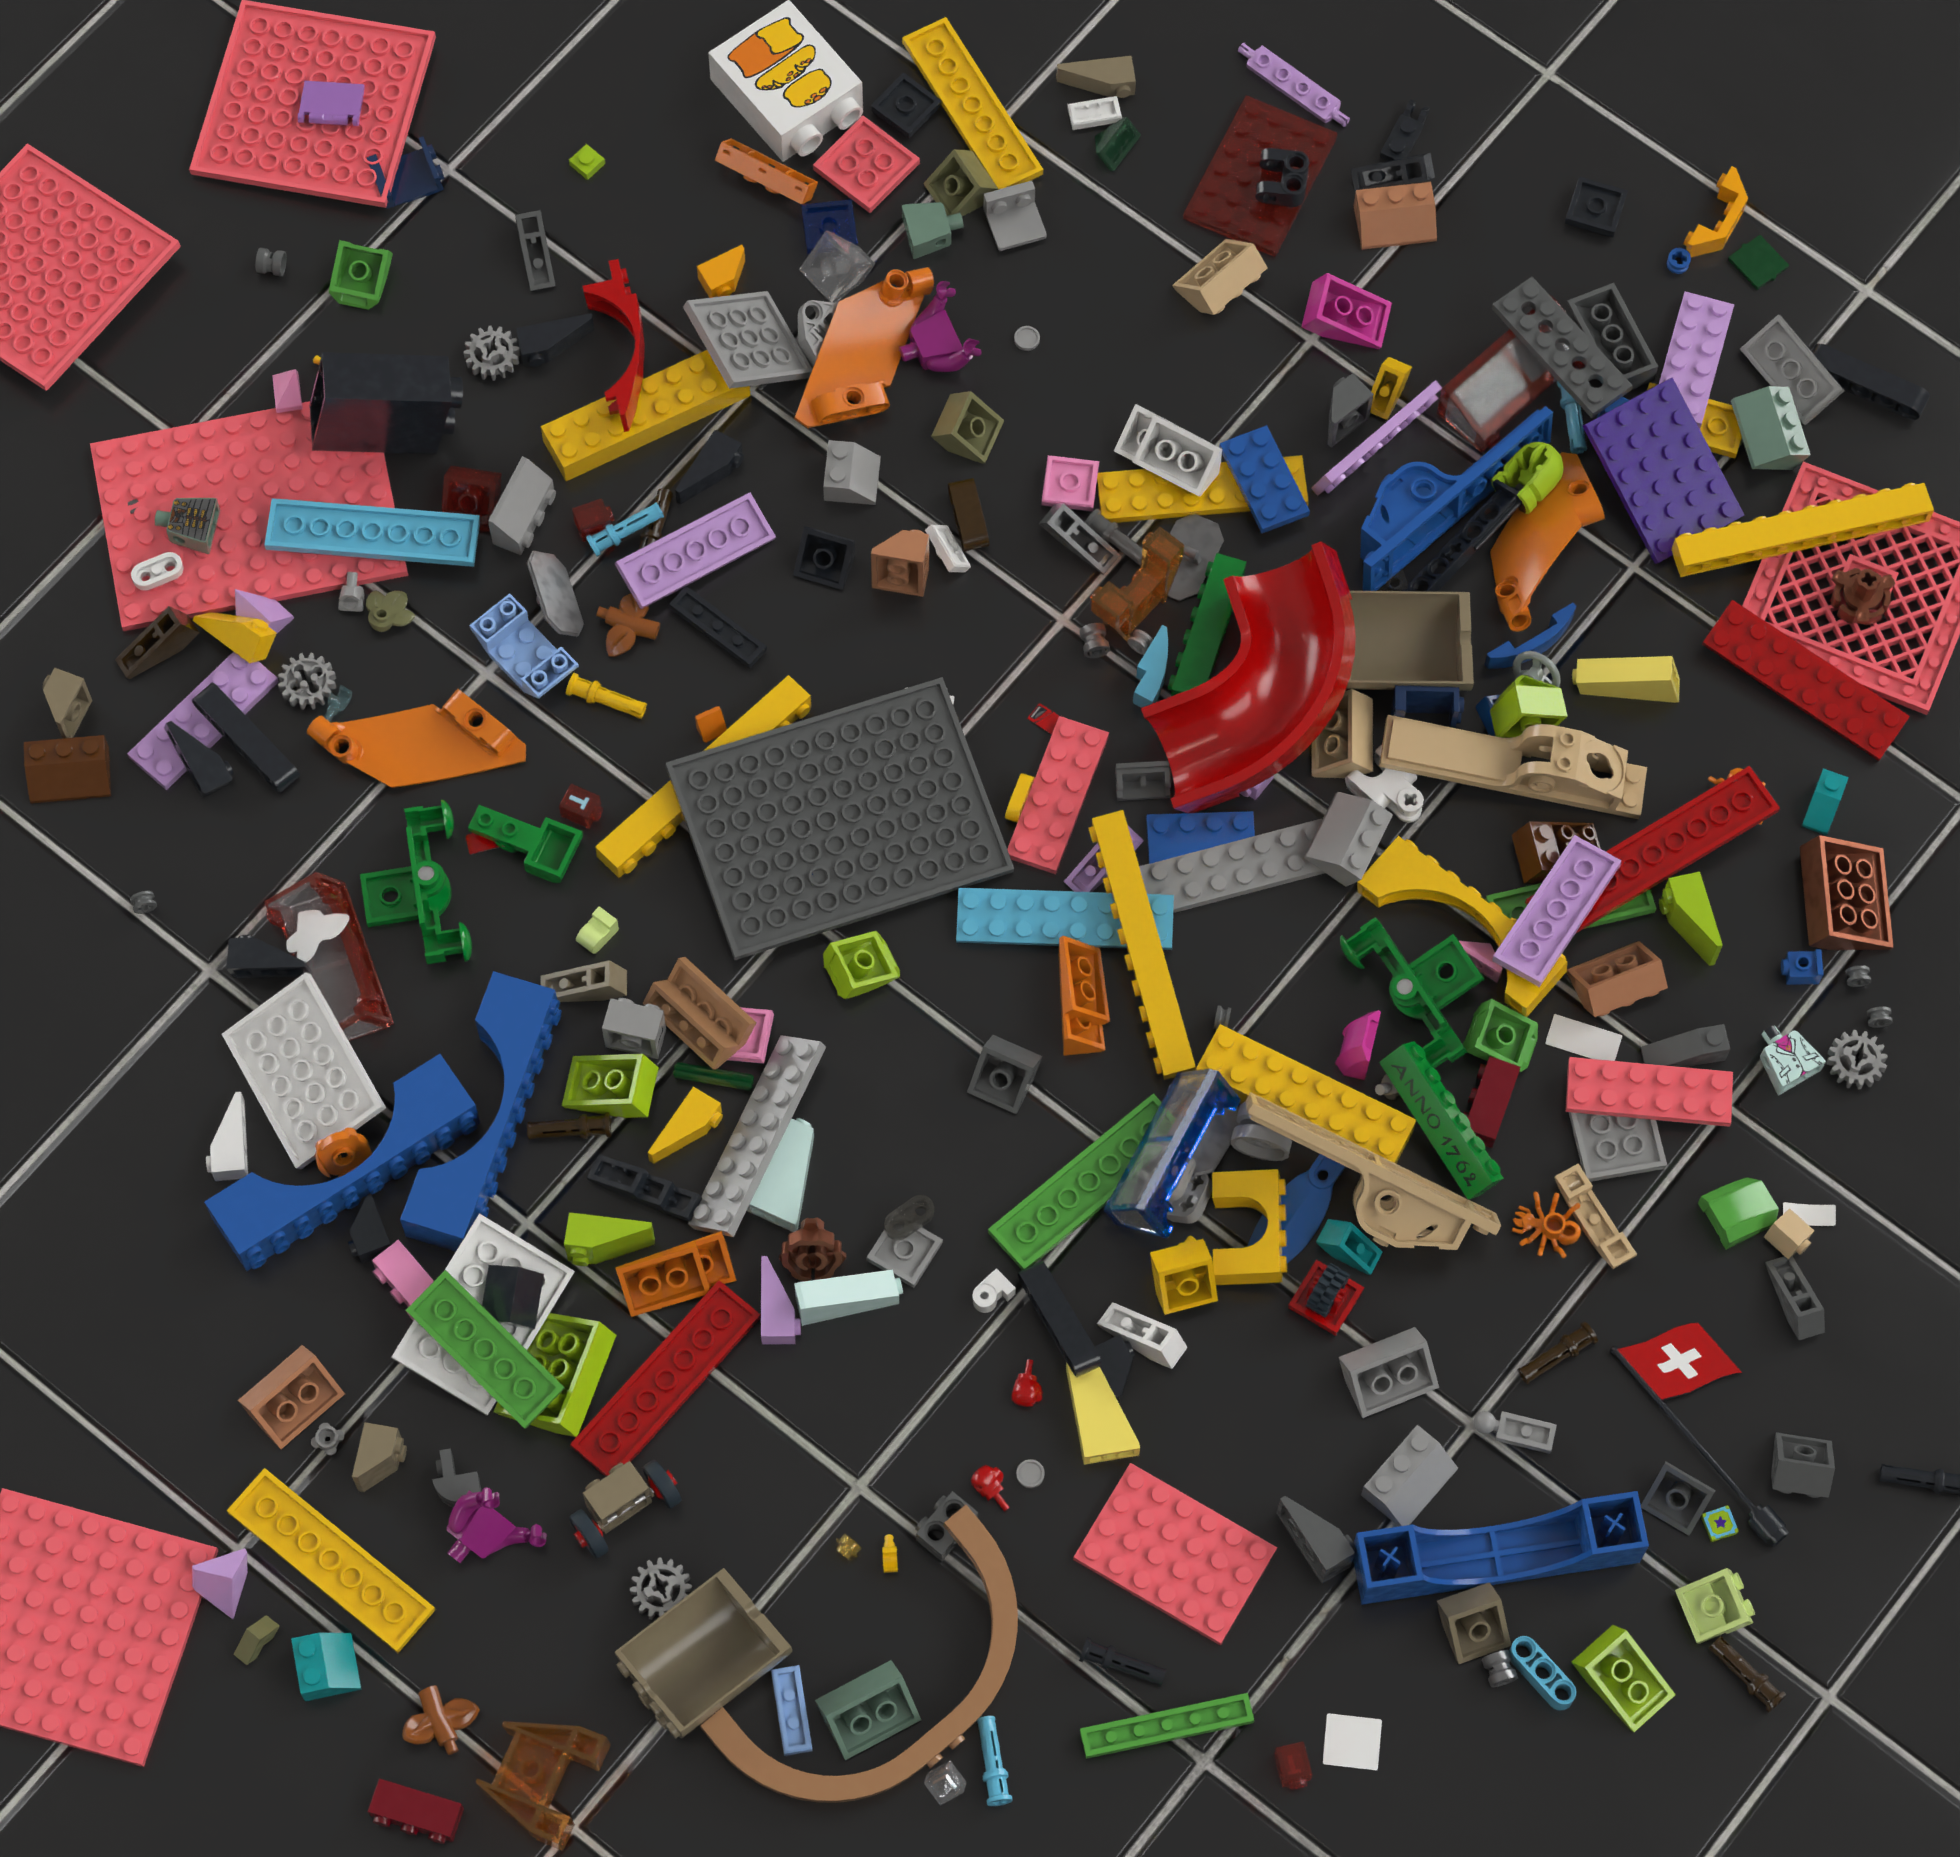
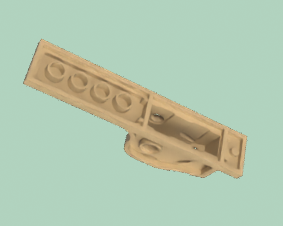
M1388 715L1386 718L1379 767L1634 819H1639L1641 816L1647 767L1627 763L1628 750L1596 739L1595 736L1580 730L1539 724L1527 727L1517 737L1502 738ZM1522 756L1530 758L1534 756L1550 760V762L1533 761L1521 765ZM1590 768H1593L1594 771L1612 774L1611 779H1600L1592 773Z
M1250 1092L1245 1101L1251 1120L1361 1174L1354 1189L1353 1205L1360 1226L1368 1234L1374 1236L1373 1240L1385 1247H1388L1390 1244L1398 1248H1414V1245L1439 1246V1249L1458 1250L1471 1223L1474 1224L1473 1228L1484 1235H1488L1489 1232L1497 1235L1501 1224L1495 1212ZM1385 1195H1391L1387 1200L1381 1199ZM1429 1226H1432L1434 1229H1433V1230H1429V1229H1427V1228H1428Z

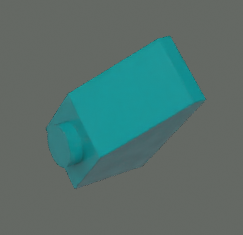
M1823 768L1802 827L1824 835L1828 834L1849 777Z
M1328 1219L1316 1241L1331 1257L1367 1275L1372 1274L1383 1252L1355 1225L1346 1221Z

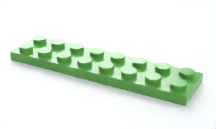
M1153 1093L988 1229V1233L1021 1270L1034 1265L1167 1155L1165 1145L1180 1121Z

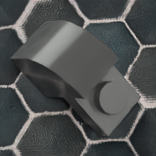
M451 1448L439 1450L441 1459L436 1460L438 1477L443 1476V1478L432 1479L439 1498L446 1505L453 1508L457 1500L462 1495L467 1494L469 1490L473 1493L482 1492L477 1471L456 1475Z

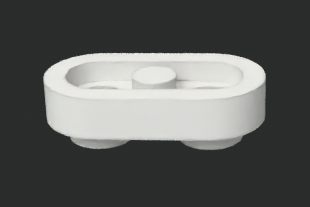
M166 552L137 564L132 569L131 578L138 589L150 590L180 577L184 567L179 555L173 552ZM169 566L175 567L172 571L166 570ZM145 576H149V577H150L149 580H147V581H142V578H143V577H145Z

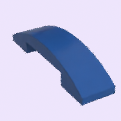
M1571 603L1551 616L1549 629L1519 647L1514 648L1507 641L1487 653L1484 664L1486 668L1511 667L1515 657L1522 652L1534 651L1542 654L1561 638L1569 627L1576 605ZM1531 659L1523 660L1522 663L1529 661Z

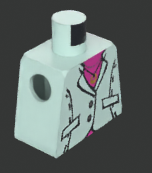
M1774 1025L1761 1034L1768 1046L1763 1049L1760 1059L1778 1096L1822 1070L1826 1061L1797 1031H1792L1782 1036Z

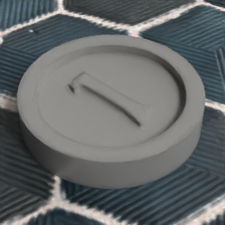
M1023 326L1015 332L1014 342L1019 349L1031 351L1039 345L1040 335L1034 327Z
M1025 1460L1017 1468V1480L1026 1488H1035L1044 1480V1468L1036 1460Z

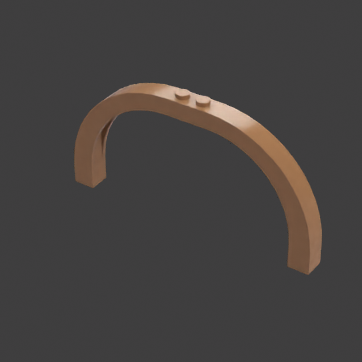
M967 1505L963 1506L945 1521L943 1527L963 1549L982 1579L990 1605L991 1640L985 1666L978 1681L966 1698L950 1714L896 1758L869 1771L842 1776L810 1774L776 1761L758 1748L722 1707L700 1727L734 1767L761 1786L781 1795L811 1802H847L871 1797L887 1791L906 1781L926 1765L932 1768L943 1758L940 1754L948 1746L953 1750L965 1740L962 1734L982 1716L1004 1682L1014 1654L1018 1630L1016 1593L1006 1560L996 1541Z

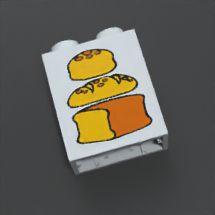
M787 0L708 52L712 82L782 162L796 153L800 156L809 155L821 144L824 134L836 126L841 130L851 127L859 120L863 113L862 81L790 0Z

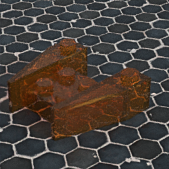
M1159 527L1154 533L1149 532L1143 539L1141 568L1136 571L1132 582L1127 587L1123 586L1119 589L1108 581L1103 588L1099 586L1091 596V611L1105 626L1126 642L1130 638L1132 631L1159 602L1163 604L1166 602L1183 558L1184 544L1162 527Z
M504 1721L502 1724L507 1734L514 1737L493 1783L490 1784L477 1778L476 1784L482 1792L536 1840L563 1851L575 1823L571 1817L549 1808L570 1760L599 1771L611 1744L606 1736L581 1726Z

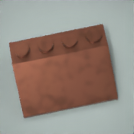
M1821 835L1801 845L1800 856L1809 946L1827 950L1892 949L1893 939L1883 848Z

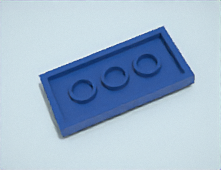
M1267 425L1220 443L1219 448L1222 449V455L1262 534L1309 516L1310 510Z

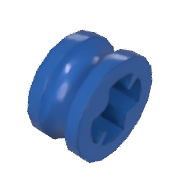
M1683 248L1671 250L1666 263L1667 268L1675 274L1686 272L1691 261L1690 253ZM1675 258H1680L1682 264H1677Z

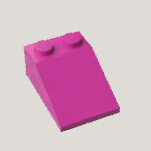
M1326 273L1312 282L1301 327L1325 338L1380 349L1392 302Z

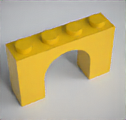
M1278 1169L1212 1172V1198L1215 1208L1249 1207L1261 1212L1268 1220L1265 1234L1255 1244L1244 1248L1213 1249V1269L1216 1285L1282 1282V1273L1287 1272V1258L1282 1256V1247L1287 1246L1286 1230H1282L1281 1221H1286V1205L1281 1204V1195H1286L1285 1179H1280Z

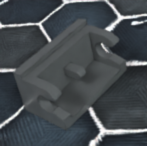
M1169 761L1117 763L1115 768L1117 801L1170 798Z

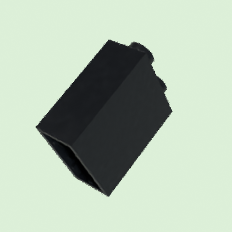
M322 352L309 405L312 451L436 454L442 434L454 433L455 408H461L463 400L462 378L450 377L448 356Z

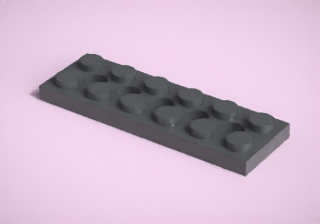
M1530 277L1492 304V310L1591 418L1631 391L1633 385L1533 277ZM1529 306L1535 310V313L1526 315L1521 309ZM1540 325H1548L1552 331L1543 333L1538 327ZM1557 343H1565L1569 349L1567 351H1559L1555 345ZM1581 361L1585 364V368L1581 370L1575 369L1571 363ZM1597 379L1602 383V386L1594 388L1589 385L1588 381Z

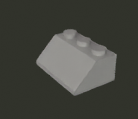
M523 456L488 520L492 543L519 555L522 554L525 547H530L534 537L533 531L536 526L539 527L542 524L545 516L544 510L547 505L553 503L556 496L553 479Z
M1336 792L1304 858L1345 887L1360 881L1393 814L1373 800Z
M1415 1327L1339 1357L1345 1382L1362 1418L1439 1388L1428 1343Z
M1417 1425L1364 1485L1361 1496L1397 1526L1410 1525L1458 1470V1467L1441 1444Z

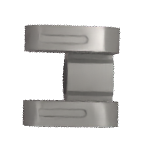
M1179 1149L1170 1155L1164 1170H1158L1152 1177L1141 1203L1147 1209L1173 1222L1194 1223L1202 1216L1211 1196L1212 1180L1207 1174L1193 1177L1192 1174L1196 1166L1195 1159L1187 1150Z

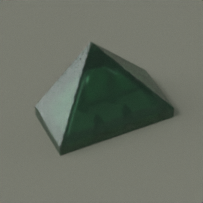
M1124 117L1095 135L1096 154L1110 171H1114L1140 138L1141 134L1128 117Z

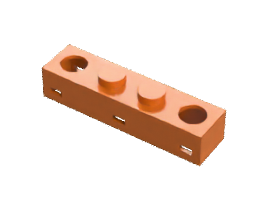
M732 138L721 142L715 161L744 175L743 178L747 181L758 182L764 185L767 191L774 194L780 193L800 204L812 200L818 184L817 181Z

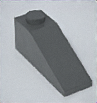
M541 211L515 215L530 291L556 286Z
M1064 503L1055 504L1039 523L1057 541L1102 575L1107 572L1120 556L1115 549Z
M1722 1024L1691 1030L1642 1046L1640 1050L1644 1064L1689 1067L1725 1061L1730 1052V1045L1725 1025Z
M1784 1256L1767 1261L1766 1268L1787 1321L1798 1340L1825 1333L1824 1308L1793 1256L1789 1259Z

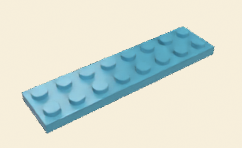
M272 498L264 546L266 550L474 567L480 515Z
M959 888L957 943L1059 946V937L1066 936L1095 947L1127 948L1126 944H1120L1117 929H1121L1119 918L1114 920L1110 904L1114 903L1112 893ZM1147 894L1162 949L1172 950L1174 895Z

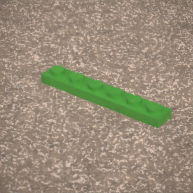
M1248 1693L1081 1728L1080 1735L1085 1757L1088 1759L1254 1723V1717Z

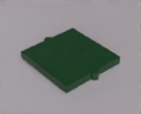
M1758 235L1747 244L1743 243L1739 250L1728 257V260L1756 290L1769 281H1775L1776 276L1789 268V264L1761 235Z

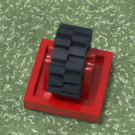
M1316 1259L1290 1301L1288 1308L1336 1336L1364 1291V1287L1349 1279L1350 1274L1332 1263L1327 1266Z

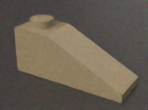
M1131 56L1057 64V82L1107 97L1117 96L1125 98L1129 95H1135L1136 80Z
M609 960L542 975L541 986L555 989L557 1000L560 1002L605 1001L610 998L627 996V970Z

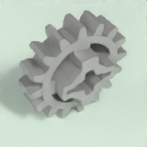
M489 326L486 332L479 328L478 336L475 334L470 335L471 342H465L464 358L466 359L467 368H472L473 375L481 373L483 380L486 379L487 375H491L492 380L495 381L498 374L505 378V371L514 372L513 364H519L518 356L520 355V349L517 347V339L512 338L510 331L503 334L502 327L499 326L497 331H493L492 326ZM502 343L507 346L509 351L506 349V347L502 346ZM475 355L478 357L479 360H482V363H480L476 359Z
M1853 1030L1850 1037L1844 1032L1840 1037L1841 1040L1835 1038L1832 1043L1833 1047H1830L1827 1054L1831 1057L1828 1058L1827 1065H1833L1830 1074L1839 1075L1838 1083L1846 1080L1847 1088H1850L1852 1083L1856 1084L1858 1090L1862 1088L1863 1083L1871 1087L1874 1080H1880L1882 1077L1881 1072H1884L1887 1067L1883 1062L1886 1061L1888 1056L1881 1054L1884 1045L1877 1046L1875 1044L1876 1036L1868 1039L1867 1031H1864L1862 1036H1858L1857 1031ZM1859 1052V1063L1857 1067H1855V1057Z
M658 1558L656 1565H653L648 1560V1568L646 1570L642 1567L637 1568L640 1577L632 1576V1582L637 1585L630 1588V1593L637 1595L632 1599L634 1605L641 1604L639 1607L640 1614L649 1611L648 1616L651 1620L655 1617V1614H658L659 1617L688 1596L686 1592L692 1591V1585L685 1584L690 1580L689 1574L681 1575L684 1570L683 1566L679 1565L674 1568L672 1559L668 1561L667 1565L663 1564L662 1558ZM660 1572L669 1573L671 1576L667 1577L660 1574ZM648 1577H650V1583L648 1587H645L642 1591L644 1582ZM656 1580L665 1588L666 1599L663 1594L657 1591ZM678 1588H680L679 1595L677 1599L673 1602L672 1596L674 1592L678 1591ZM656 1602L658 1604H661L663 1607L653 1606L650 1603Z

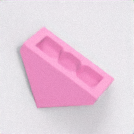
M294 369L272 375L276 412L281 413L302 409L298 371Z
M1459 941L1480 973L1498 982L1503 968L1492 961L1495 954L1492 945L1489 943Z

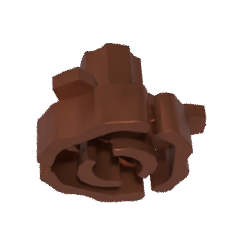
M1854 568L1847 572L1837 570L1831 580L1836 586L1832 593L1831 605L1834 608L1839 607L1841 602L1840 592L1842 590L1847 607L1844 604L1840 606L1837 613L1838 617L1850 624L1871 625L1879 622L1891 603L1890 589L1895 586L1892 576L1885 575L1881 577L1871 569H1863L1861 571L1859 568ZM1880 601H1882V607L1873 613L1869 612V610L1877 608L1880 604Z
M806 1218L801 1222V1229L790 1233L788 1241L782 1243V1254L779 1255V1259L794 1278L805 1282L811 1281L812 1268H815V1280L831 1278L836 1268L846 1259V1253L842 1251V1243L839 1240H834V1233L824 1229V1222L821 1219Z

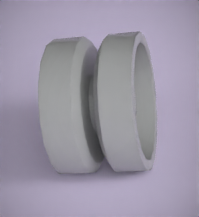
M1246 1102L1240 1104L1236 1119L1239 1125L1234 1127L1230 1143L1233 1148L1245 1155L1262 1160L1281 1161L1287 1159L1291 1149V1139L1251 1120L1247 1112Z

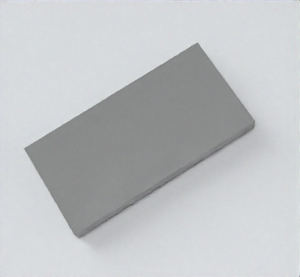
M1779 314L1740 348L1771 386L1790 388L1799 420L1804 425L1808 424L1844 392V389Z

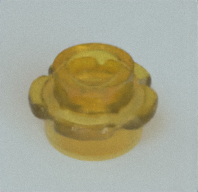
M844 1533L840 1539H836V1542L839 1544L836 1549L847 1559L851 1556L858 1557L857 1553L862 1547L850 1536Z

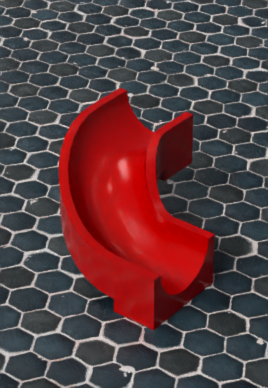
M1318 542L1311 545L1312 550L1309 553L1282 567L1255 575L1230 576L1223 579L1241 634V643L1237 655L1223 671L1207 682L1141 708L1144 718L1148 720L1157 733L1169 761L1175 786V795L1171 798L1174 809L1185 813H1196L1239 797V793L1274 776L1293 762L1319 736L1334 715L1344 696L1351 676L1355 658L1356 634L1354 616L1350 600L1353 599L1336 550L1325 543Z

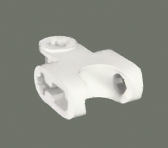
M1382 745L1375 750L1374 760L1378 766ZM1380 767L1382 774L1377 777H1368L1358 770L1352 771L1345 777L1347 788L1355 796L1373 800L1384 809L1387 807L1401 821L1410 823L1418 820L1421 816L1424 801L1423 795L1412 785L1417 780L1416 774Z

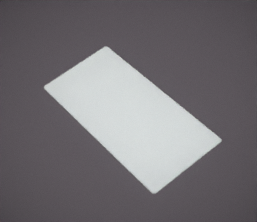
M1554 1014L1545 1044L1591 1059L1615 1061L1622 1035Z

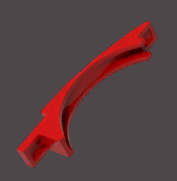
M619 259L608 261L612 276L611 280L582 287L588 309L599 311L615 318L630 331L635 339V349L630 365L622 377L605 392L606 402L615 400L608 406L610 415L619 413L623 430L627 432L631 428L636 413L643 381L645 342L637 294H631L630 286L625 287L624 284L629 283L626 268L621 269Z

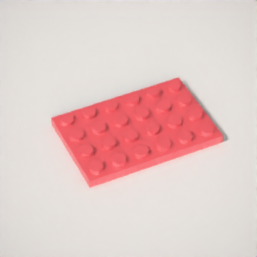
M1130 1463L1074 1555L1073 1560L1221 1646L1275 1554L1277 1547Z

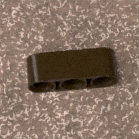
M974 478L948 483L950 502L963 551L989 547L988 532Z

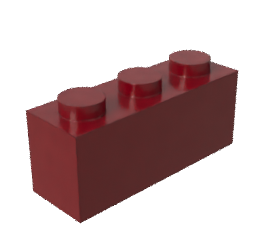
M1491 1056L1488 1059L1487 1065L1481 1063L1476 1079L1481 1080L1479 1088H1472L1468 1103L1472 1104L1470 1113L1464 1111L1463 1114L1469 1119L1470 1127L1475 1135L1481 1138L1485 1146L1493 1148L1521 1067Z
M383 1779L378 1780L368 1809L370 1817L374 1818L373 1822L384 1827H389L390 1823L401 1826L400 1830L402 1832L415 1836L418 1832L429 1835V1840L444 1844L445 1840L453 1842L464 1811L461 1803Z

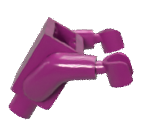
M940 281L937 284V294L911 325L909 330L910 343L899 347L904 362L917 357L921 367L925 370L953 372L963 368L973 356L978 357L981 355V349L975 348L979 344L977 340L969 338L962 347L946 310H944L947 303L946 297H953L956 294L954 288L947 289L950 282Z
M487 1487L483 1488L482 1492L473 1493L469 1490L467 1494L462 1495L457 1500L452 1509L447 1531L458 1540L447 1553L459 1563L464 1560L471 1550L483 1559L489 1554L512 1544L530 1542L532 1546L542 1547L546 1544L547 1534L542 1533V1527L538 1524L533 1525L531 1531L528 1528L516 1527L493 1508L498 1507L500 1504L499 1492L492 1493V1490Z

